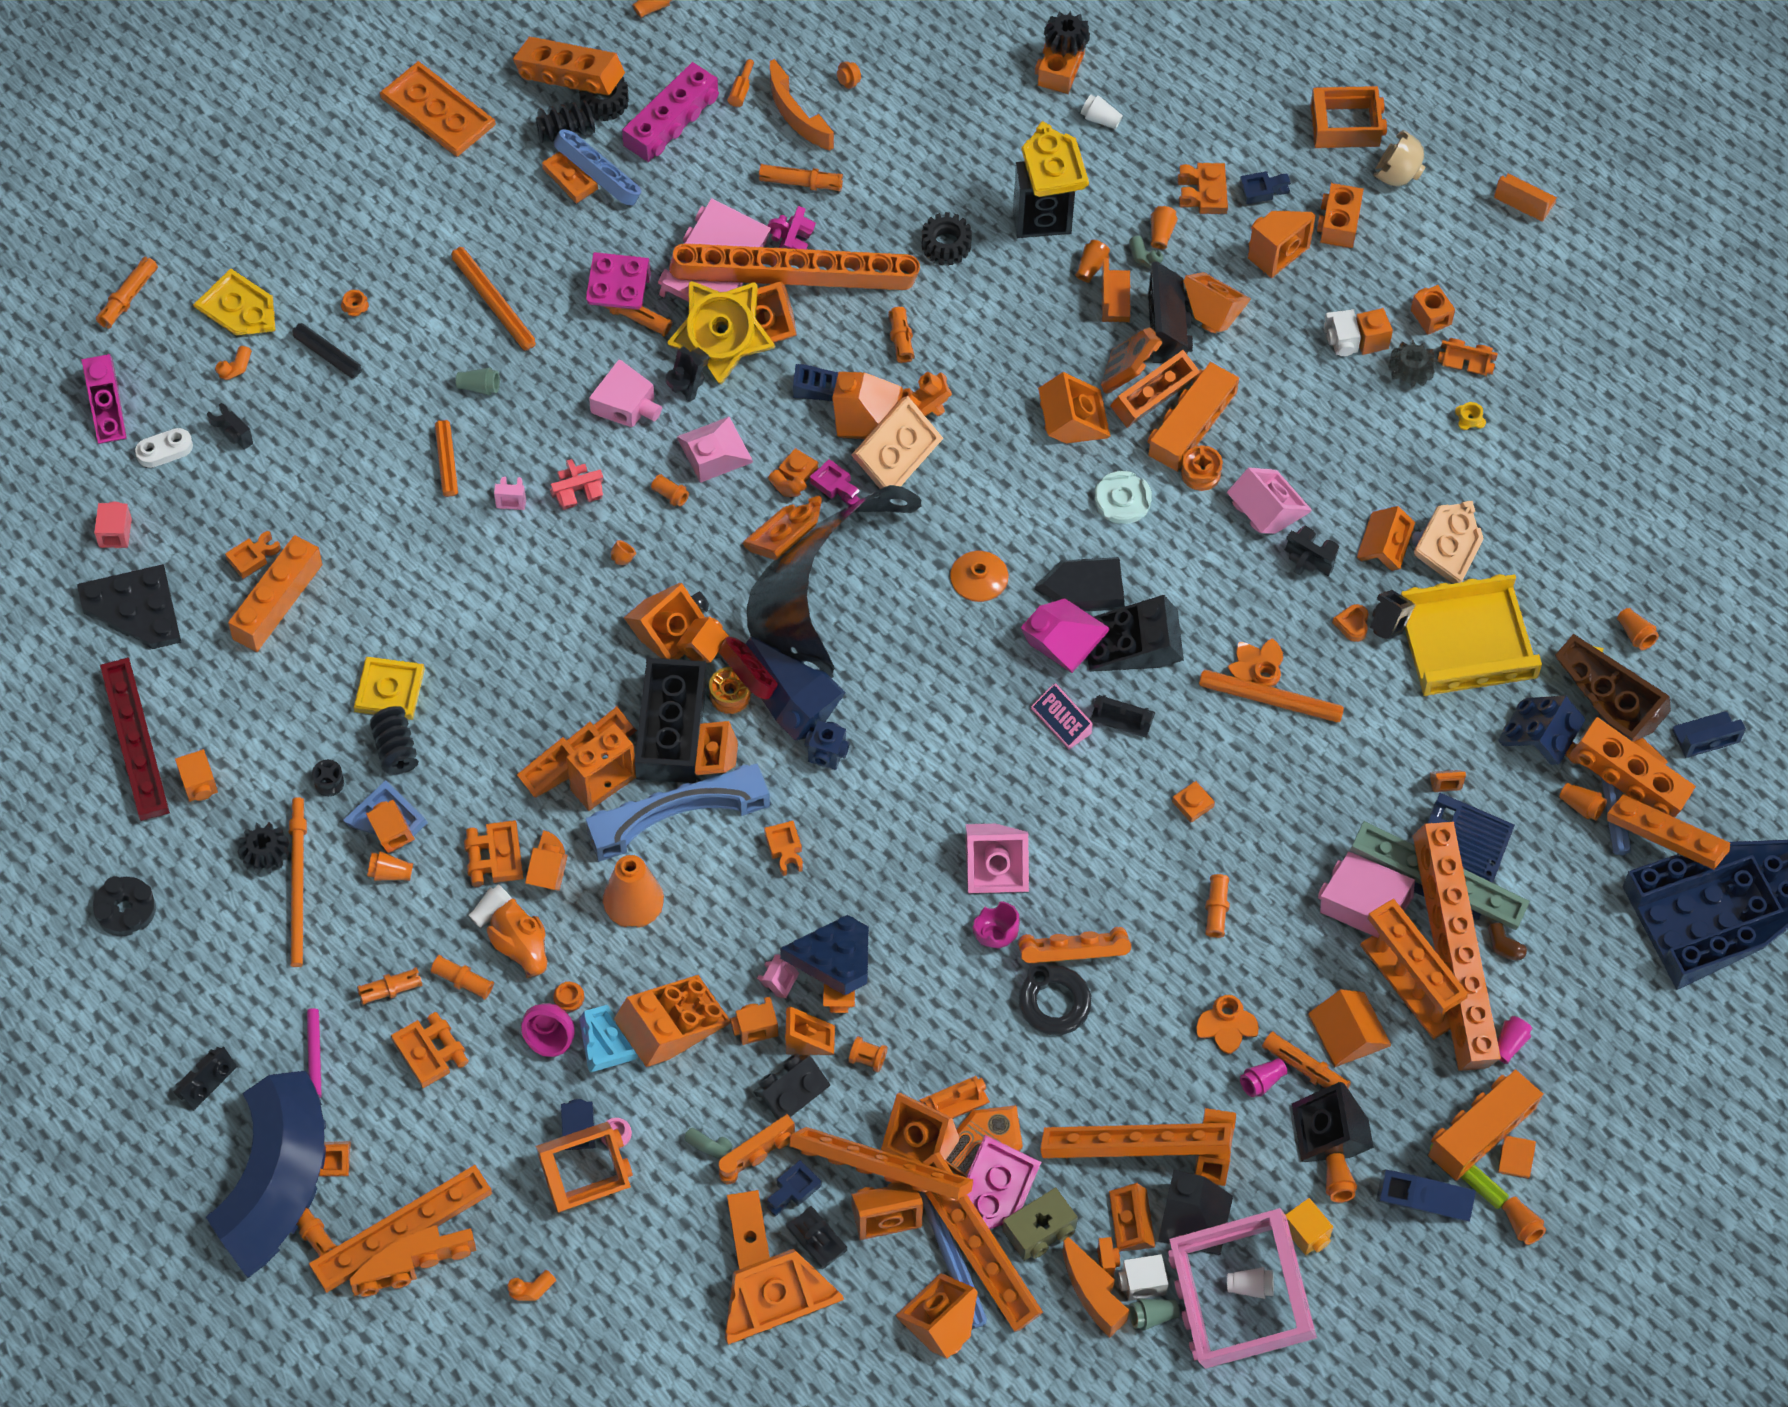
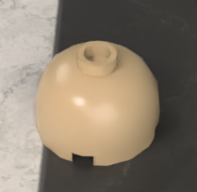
M1405 130L1400 131L1396 135L1400 139L1397 144H1389L1375 168L1382 169L1373 174L1374 177L1391 186L1406 185L1412 178L1417 181L1425 170V166L1422 165L1425 156L1424 148L1419 140Z

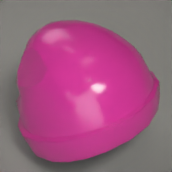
M543 1003L527 1009L521 1021V1032L525 1042L534 1052L542 1056L556 1057L563 1054L572 1044L574 1023L566 1011L559 1006Z

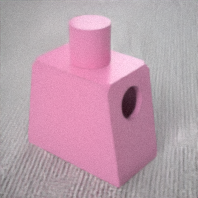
M620 359L589 397L592 414L629 427H634L641 416L656 421L662 411V406L653 402V384Z

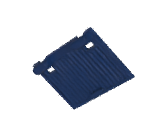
M1439 793L1430 813L1428 823L1449 822L1442 819L1445 809L1448 808L1455 811L1451 822H1454L1463 869L1493 883L1515 824ZM1415 882L1414 893L1424 897L1422 885ZM1471 909L1472 917L1479 920L1481 914Z

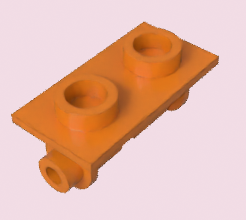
M1449 338L1448 341L1442 340L1441 348L1446 349V352L1440 351L1437 362L1443 363L1442 366L1462 370L1463 362L1466 360L1469 361L1467 372L1484 376L1487 374L1493 375L1495 364L1490 363V360L1496 361L1498 353L1492 352L1493 348L1485 345H1476V348L1466 346L1464 341L1455 338Z
M977 1076L920 1099L921 1103L951 1118L958 1117L990 1103L984 1091L986 1085L983 1079H978Z

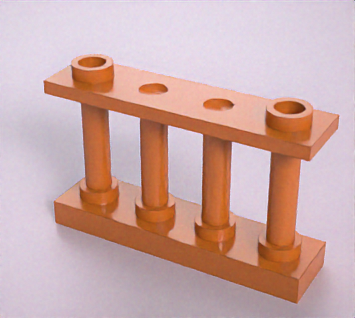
M1393 898L1368 914L1367 919L1377 930L1379 937L1371 936L1361 942L1360 946L1434 1040L1450 1030L1447 1011L1466 1000L1469 993Z

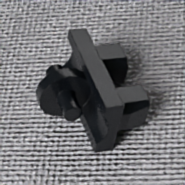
M684 346L678 349L674 368L666 374L665 382L668 387L672 388L671 390L675 393L681 391L689 402L694 400L698 387L704 382L705 377L702 369L708 364L709 355L699 347L692 351H689Z
M1304 525L1297 532L1291 530L1287 536L1288 542L1284 551L1291 554L1289 560L1296 563L1294 569L1296 574L1301 575L1306 569L1313 574L1318 570L1329 576L1334 569L1339 545L1331 540H1326L1321 547L1313 543L1316 533Z
M812 1206L808 1207L799 1217L786 1224V1228L822 1270L847 1251V1246Z

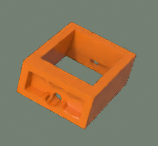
M1378 86L1313 88L1310 108L1315 148L1380 147L1382 136L1387 134V121L1382 119L1384 98L1379 97ZM1326 109H1369L1371 127L1328 128Z
M613 724L566 757L570 789L588 811L636 778L634 745L616 724ZM604 755L608 756L607 759H602ZM606 783H610V784H611L610 787H605L604 785H605Z
M608 1121L535 1146L553 1204L558 1212L631 1187L628 1177L633 1176L628 1159H622L619 1148L624 1146L618 1128L613 1130ZM604 1136L616 1175L565 1193L553 1153Z

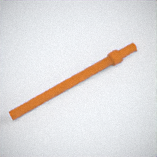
M296 797L292 799V819L289 820V834L292 835L291 967H302L304 835L307 834V820L304 819V799Z

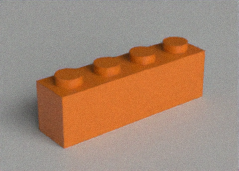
M1212 362L1204 370H1199L1200 373L1193 379L1191 388L1183 390L1178 399V405L1174 410L1170 408L1167 411L1162 426L1159 430L1155 428L1147 441L1150 444L1148 456L1177 472L1183 464L1186 452L1200 443L1237 394L1239 377Z
M296 535L291 538L229 620L228 624L234 641L255 652L259 651L323 565L319 547Z
M1516 1069L1507 1077L1501 1075L1492 1084V1090L1487 1095L1484 1092L1479 1094L1472 1102V1108L1468 1112L1460 1111L1452 1120V1126L1448 1130L1441 1128L1431 1139L1433 1146L1428 1156L1455 1181L1524 1121L1537 1108L1544 1094Z

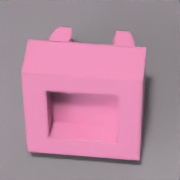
M506 477L501 478L500 484H495L494 497L496 508L525 510L526 495L521 477L517 478L516 485H508Z
M775 954L772 961L764 964L767 968L765 975H759L757 979L764 987L770 988L775 996L787 998L799 972L793 965L780 959V955Z

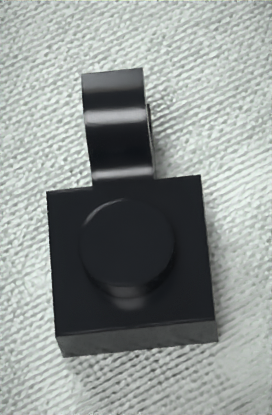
M220 403L218 405L222 415L214 416L211 412L207 413L208 421L212 426L226 428L224 434L232 444L238 443L244 450L253 444L250 428L233 411L229 412L225 404Z

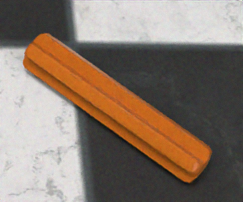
M438 420L435 423L442 492L445 497L456 496L458 494L451 426L448 420Z

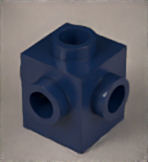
M819 720L814 731H808L804 747L808 748V762L837 770L840 759L846 758L850 742L846 741L845 728L834 722L825 723Z

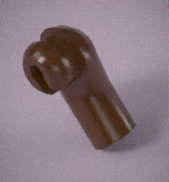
M1493 923L1488 926L1493 949L1497 955L1514 961L1525 958L1527 954L1526 946L1506 937L1502 923Z

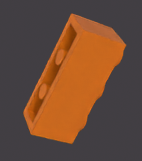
M1182 350L1121 393L1110 407L1126 428H1128L1190 384L1200 371L1185 351Z

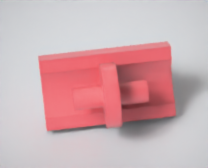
M572 459L566 460L567 469L558 471L560 480L570 478L551 484L552 498L556 497L562 510L577 506L574 492L584 489L588 502L599 500L603 497L601 485L603 475L601 469L578 476V474L587 472L586 464L575 466Z

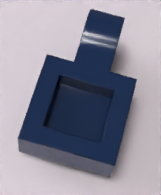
M1264 171L1240 176V184L1246 205L1273 200L1274 193L1277 195L1290 193L1288 185L1291 182L1286 173L1269 177L1268 172Z
M799 1160L777 1179V1186L780 1189L767 1199L769 1203L767 1209L774 1216H777L786 1208L791 1200L799 1206L821 1187L822 1181Z

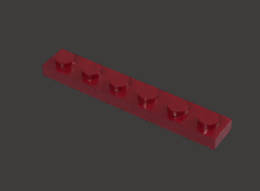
M127 657L101 664L100 668L139 819L144 821L169 814L168 803L130 659Z

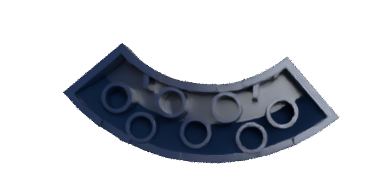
M306 1070L268 1075L242 1093L248 1103L253 1122V1142L250 1157L233 1191L215 1210L206 1216L216 1235L247 1278L265 1266L280 1251L278 1247L290 1232L292 1234L295 1233L298 1228L296 1223L302 1216L305 1208L309 1209L315 1197L320 1169L324 1167L326 1155L324 1129H326V1121L323 1119L322 1103L317 1089Z

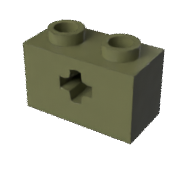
M1055 1187L1004 1219L1002 1232L1023 1261L1030 1257L1036 1259L1048 1251L1049 1245L1057 1240L1064 1242L1067 1237L1070 1238L1075 1233L1078 1216Z

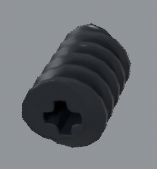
M585 99L580 101L579 108L575 102H571L569 111L564 104L559 105L558 113L553 106L548 107L547 114L542 108H539L537 111L536 126L541 144L543 143L544 135H547L552 142L554 141L555 133H559L562 129L570 130L576 134V129L579 128L581 133L586 135L587 126H590L593 133H595L593 114Z
M401 706L387 707L373 715L369 723L371 730H373L372 735L378 750L382 770L392 775L409 772L418 766L419 763L417 759H414L417 752L413 748L414 741L410 737L411 730L407 727L409 724L408 720L404 717L406 714L405 709Z

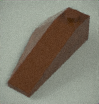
M1573 634L1555 654L1556 659L1605 722L1632 742L1652 734L1671 712L1670 696L1577 635Z

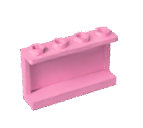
M711 198L707 207L701 206L695 218L697 224L694 228H688L683 242L686 244L765 247L771 228ZM679 260L682 263H688L685 260ZM707 261L709 264L715 265L714 262ZM735 263V264H737V265H739V266H744V265L741 264V263ZM664 269L658 281V284L661 285L659 296L664 298L667 292H670L688 302L689 282L691 281L719 292H726L743 285L741 282L681 280L672 276L670 270Z

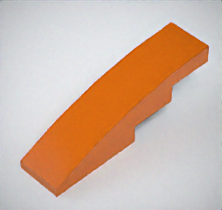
M616 706L594 725L591 722L587 723L568 740L562 737L520 771L517 776L536 798L569 779L566 757L604 730L616 724L628 738L637 730Z

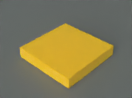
M366 656L354 703V712L374 715L387 707L401 706L406 712L404 717L413 720L425 670L424 664Z

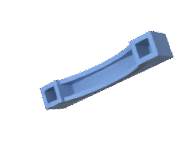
M758 763L750 766L742 765L732 772L722 775L714 774L703 781L694 784L685 783L677 789L666 793H654L647 799L638 802H626L613 810L595 812L591 817L585 818L587 833L597 860L600 862L627 853V845L638 834L667 817L705 808L738 810L741 816L770 807V793Z

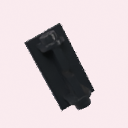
M1099 695L1095 698L1094 710L1090 721L1147 738L1155 712L1150 711L1149 708L1144 709L1108 698L1106 695Z
M216 1047L214 1050L210 1049L208 1054L196 1065L199 1071L197 1073L190 1071L180 1082L175 1084L176 1089L173 1092L179 1099H185L194 1111L238 1066L225 1047Z

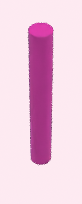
M311 1008L307 1010L308 1074L321 1098L319 1010Z

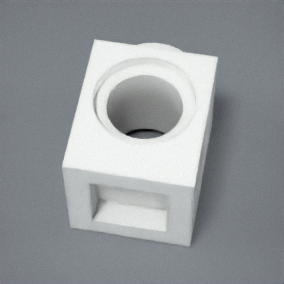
M1162 1254L1124 1260L1122 1272H1118V1282L1121 1292L1126 1291L1128 1301L1166 1295L1168 1281Z

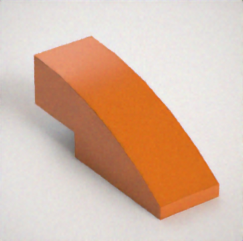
M1067 1237L1063 1242L1062 1253L1072 1286L1093 1321L1110 1338L1127 1322L1129 1309L1111 1294L1115 1279L1074 1241Z

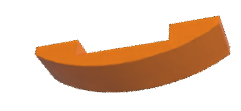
M775 59L771 60V93L783 118L806 140L826 150L833 149V130L820 114L811 118L806 115L789 94V76Z

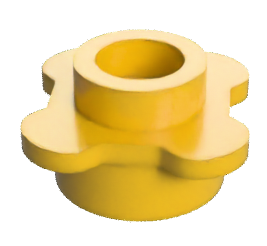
M1467 402L1456 407L1455 414L1459 417L1458 427L1460 429L1468 430L1472 427L1482 429L1485 427L1486 420L1482 417L1483 408L1481 405L1475 402Z

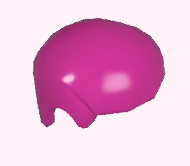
M1000 901L997 907L992 909L985 906L979 916L973 921V934L978 942L985 947L1002 948L1008 946L1018 936L1020 925L1019 913L1015 906L1004 901Z

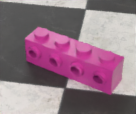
M692 62L622 129L623 146L647 162L655 155L659 156L662 154L666 145L673 138H678L690 121L694 122L708 104L711 105L716 101L719 94L718 78Z

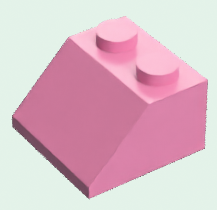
M1248 467L1227 491L1233 499L1234 507L1248 516L1251 520L1250 525L1259 533L1276 534L1312 511L1277 470Z

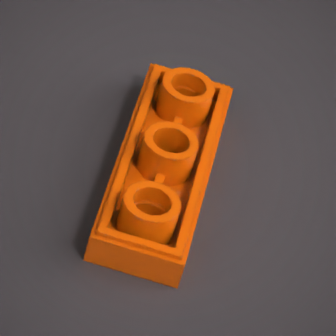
M759 1191L727 1195L738 1268L742 1269L770 1258ZM749 1237L755 1239L752 1243H748L745 1240Z

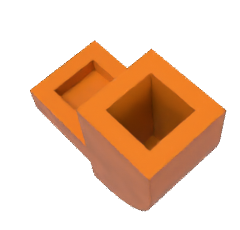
M1205 1108L1202 1123H1232L1234 1133L1236 1113ZM1231 1154L1196 1155L1194 1174L1204 1176L1216 1185L1225 1186Z

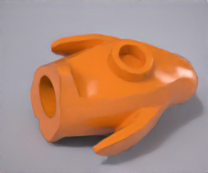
M515 899L509 900L492 915L491 926L487 927L489 940L495 949L523 967L526 978L541 975L547 970L544 942L545 928L539 917H530L517 904Z

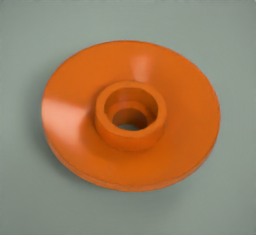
M971 551L960 556L954 562L950 573L951 584L955 591L963 598L975 602L989 601L998 597L1005 590L1009 576L1005 563L998 556L986 551ZM981 569V570H984L985 572H983V573H977V572H975V570Z

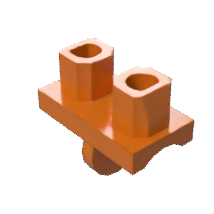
M926 372L918 381L920 388L915 392L910 388H905L902 391L901 399L908 396L924 416L931 412L941 416L945 412L942 404L952 395L947 385V377L942 372L936 376Z

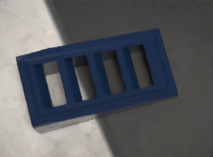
M796 364L793 398L833 401L838 372ZM803 380H808V384L803 383ZM815 381H820L819 387L814 386ZM826 382H831V389L825 388Z

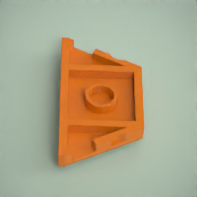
M795 1249L788 1250L733 1272L725 1340L728 1345L843 1301V1295Z

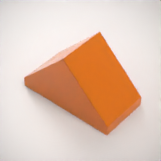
M791 1006L786 1008V1054L833 1055L835 1025Z

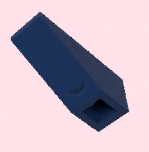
M1385 1169L1381 1173L1376 1201L1470 1222L1476 1190Z

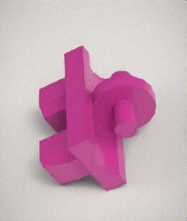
M798 206L794 216H791L788 222H786L787 217L785 215H780L778 219L769 220L767 226L771 228V239L778 242L782 238L779 248L807 249L808 243L795 238L796 235L809 239L816 223L803 216L805 208Z

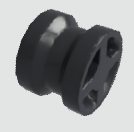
M326 759L318 762L313 767L312 778L315 789L319 794L329 797L340 793L345 783L339 763Z

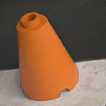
M626 855L620 858L614 867L603 894V905L609 918L623 927H644L653 922L661 913L664 894L660 884L644 861L638 856Z

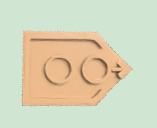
M1473 501L1436 507L1414 550L1415 557L1452 583H1461L1484 539L1481 528L1477 527L1473 514L1476 512Z

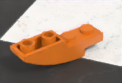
M435 1225L414 1232L388 1245L363 1264L349 1279L354 1296H372L377 1294L379 1289L390 1286L393 1288L405 1287L412 1280L417 1279L414 1267L430 1268L436 1266L439 1261L444 1259L460 1260L468 1257L471 1252L477 1251L472 1229L469 1228L440 1236L438 1227Z

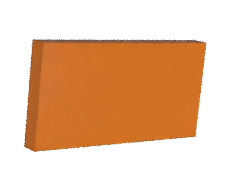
M419 61L380 92L381 99L456 157L496 125L494 118Z

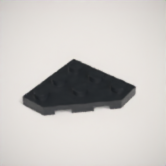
M164 564L77 584L82 610L85 615L108 624V627L126 636L134 637L151 649L182 643Z

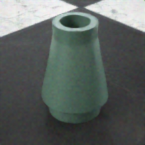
M491 367L458 372L456 375V387L490 396L499 390L500 375L497 370H492Z
M1138 1298L1136 1302L1130 1303L1129 1306L1132 1326L1135 1329L1141 1328L1144 1331L1171 1319L1179 1318L1177 1301L1175 1299Z

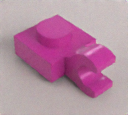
M830 459L810 476V483L831 499L838 494L849 506L860 500L856 496L860 492L859 489L849 483L851 481L850 474Z

